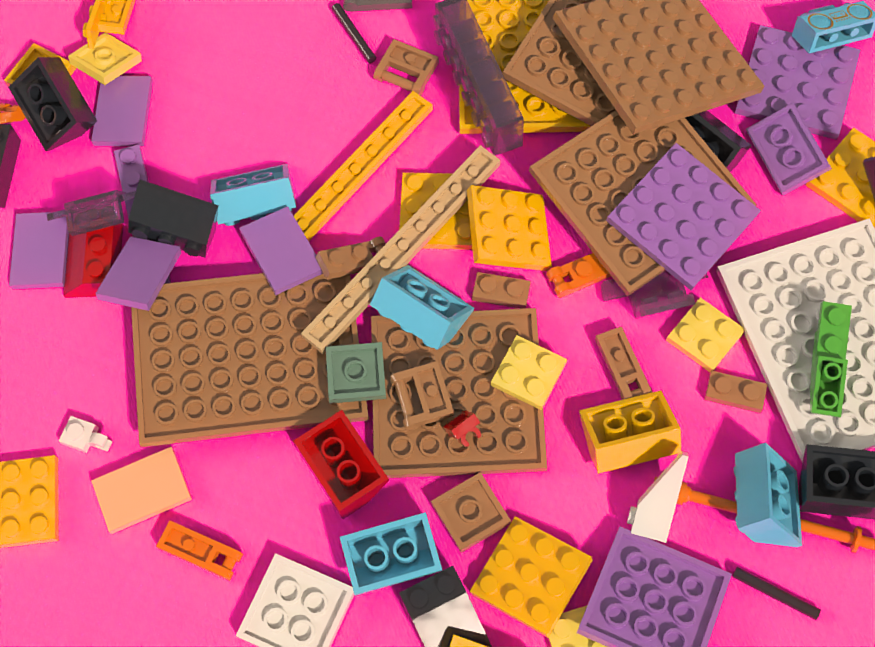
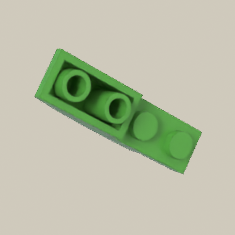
M825 301L820 305L818 329L814 336L810 413L841 417L848 364L846 352L852 305Z

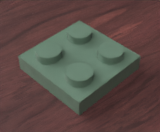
M382 342L326 347L329 403L386 399Z

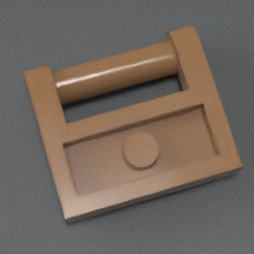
M393 39L375 69L373 78L380 82L384 80L411 92L414 91L422 96L427 82L439 63V57ZM389 67H392L418 79L416 82H413L387 70Z
M438 361L400 371L389 377L391 385L395 387L404 415L402 422L405 430H414L421 425L454 416ZM414 380L423 413L415 415L406 383Z

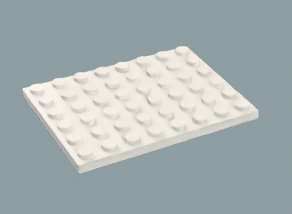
M870 218L718 266L716 272L740 326L745 330V337L801 462L803 463L805 446L807 444L858 450L875 448V228ZM823 301L852 305L846 352L848 364L840 418L810 413V383L814 336L818 329L820 305Z

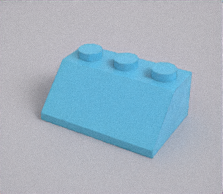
M288 164L211 180V201L213 204L219 205L218 225L225 223L226 226H231L246 218L258 220L265 217L268 213L276 212L287 206L290 211L292 208H296Z
M409 265L382 277L370 303V306L378 310L381 316L390 318L399 324L401 329L414 334L426 346L436 350L451 341L474 310V307Z
M766 442L735 453L734 475L736 477V491L734 495L737 502L735 521L739 531L744 533L753 542L796 548L801 547L802 534L797 471Z
M426 512L340 537L355 596L442 571Z

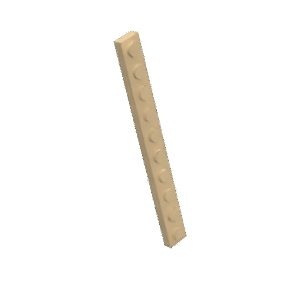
M480 145L301 333L302 338L323 354L326 351V347L331 346L368 307L382 277L406 266L468 200L467 189L471 185L481 186L500 166L501 160Z

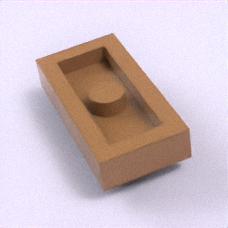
M477 272L472 301L525 309L531 281Z
M711 370L704 400L761 413L767 383Z

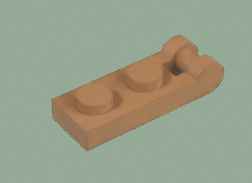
M379 236L367 242L318 251L315 258L326 280L359 273L373 258L371 253L376 252L377 254L386 243L383 237Z
M622 326L596 335L595 340L617 386L621 400L652 393ZM636 382L638 388L630 391L627 384Z

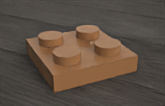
M481 472L431 501L433 508L460 553L511 523L510 518Z

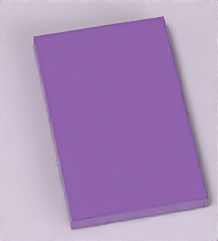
M118 76L106 85L100 83L95 114L97 122L94 124L91 140L94 146H134L138 144L144 146L153 85L151 76Z
M793 102L746 129L783 196L832 169Z
M288 206L239 228L243 239L275 295L323 274L315 258L316 253Z
M68 211L16 214L9 286L12 289L64 287L71 218Z
M130 236L96 292L97 300L149 311L181 255L180 246Z

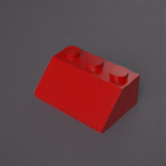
M116 210L87 211L70 223L64 285L65 298L96 297L98 288L122 250L123 222Z
M340 410L293 440L298 452L342 519H345L366 505L389 481V478L343 410Z

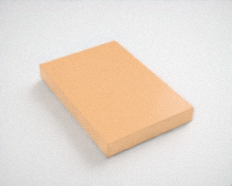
M172 447L91 480L108 531L111 534L192 500Z

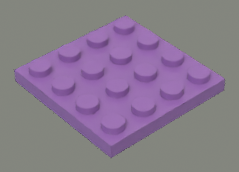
M760 25L748 65L764 84V88L759 94L738 100L735 114L762 120L793 102L812 134L837 140L860 49L841 45L809 54L794 39L791 32Z
M675 143L610 213L606 221L683 285L692 290L757 217L761 210L684 148Z
M619 526L577 634L607 647H707L732 573L647 537L632 534L630 530Z

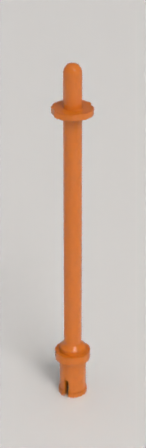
M682 481L676 504L682 505L691 501L737 514L736 501L692 490L690 486H687V482ZM800 519L801 531L850 544V551L853 553L857 552L858 547L875 550V538L862 535V529L859 526H856L853 532Z

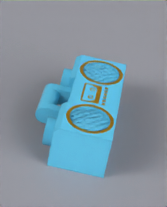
M864 1L845 3L840 7L828 5L812 9L808 13L797 17L792 36L809 54L872 38L875 30V11Z

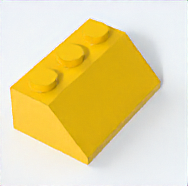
M661 390L579 410L589 453L598 474L681 452V428Z

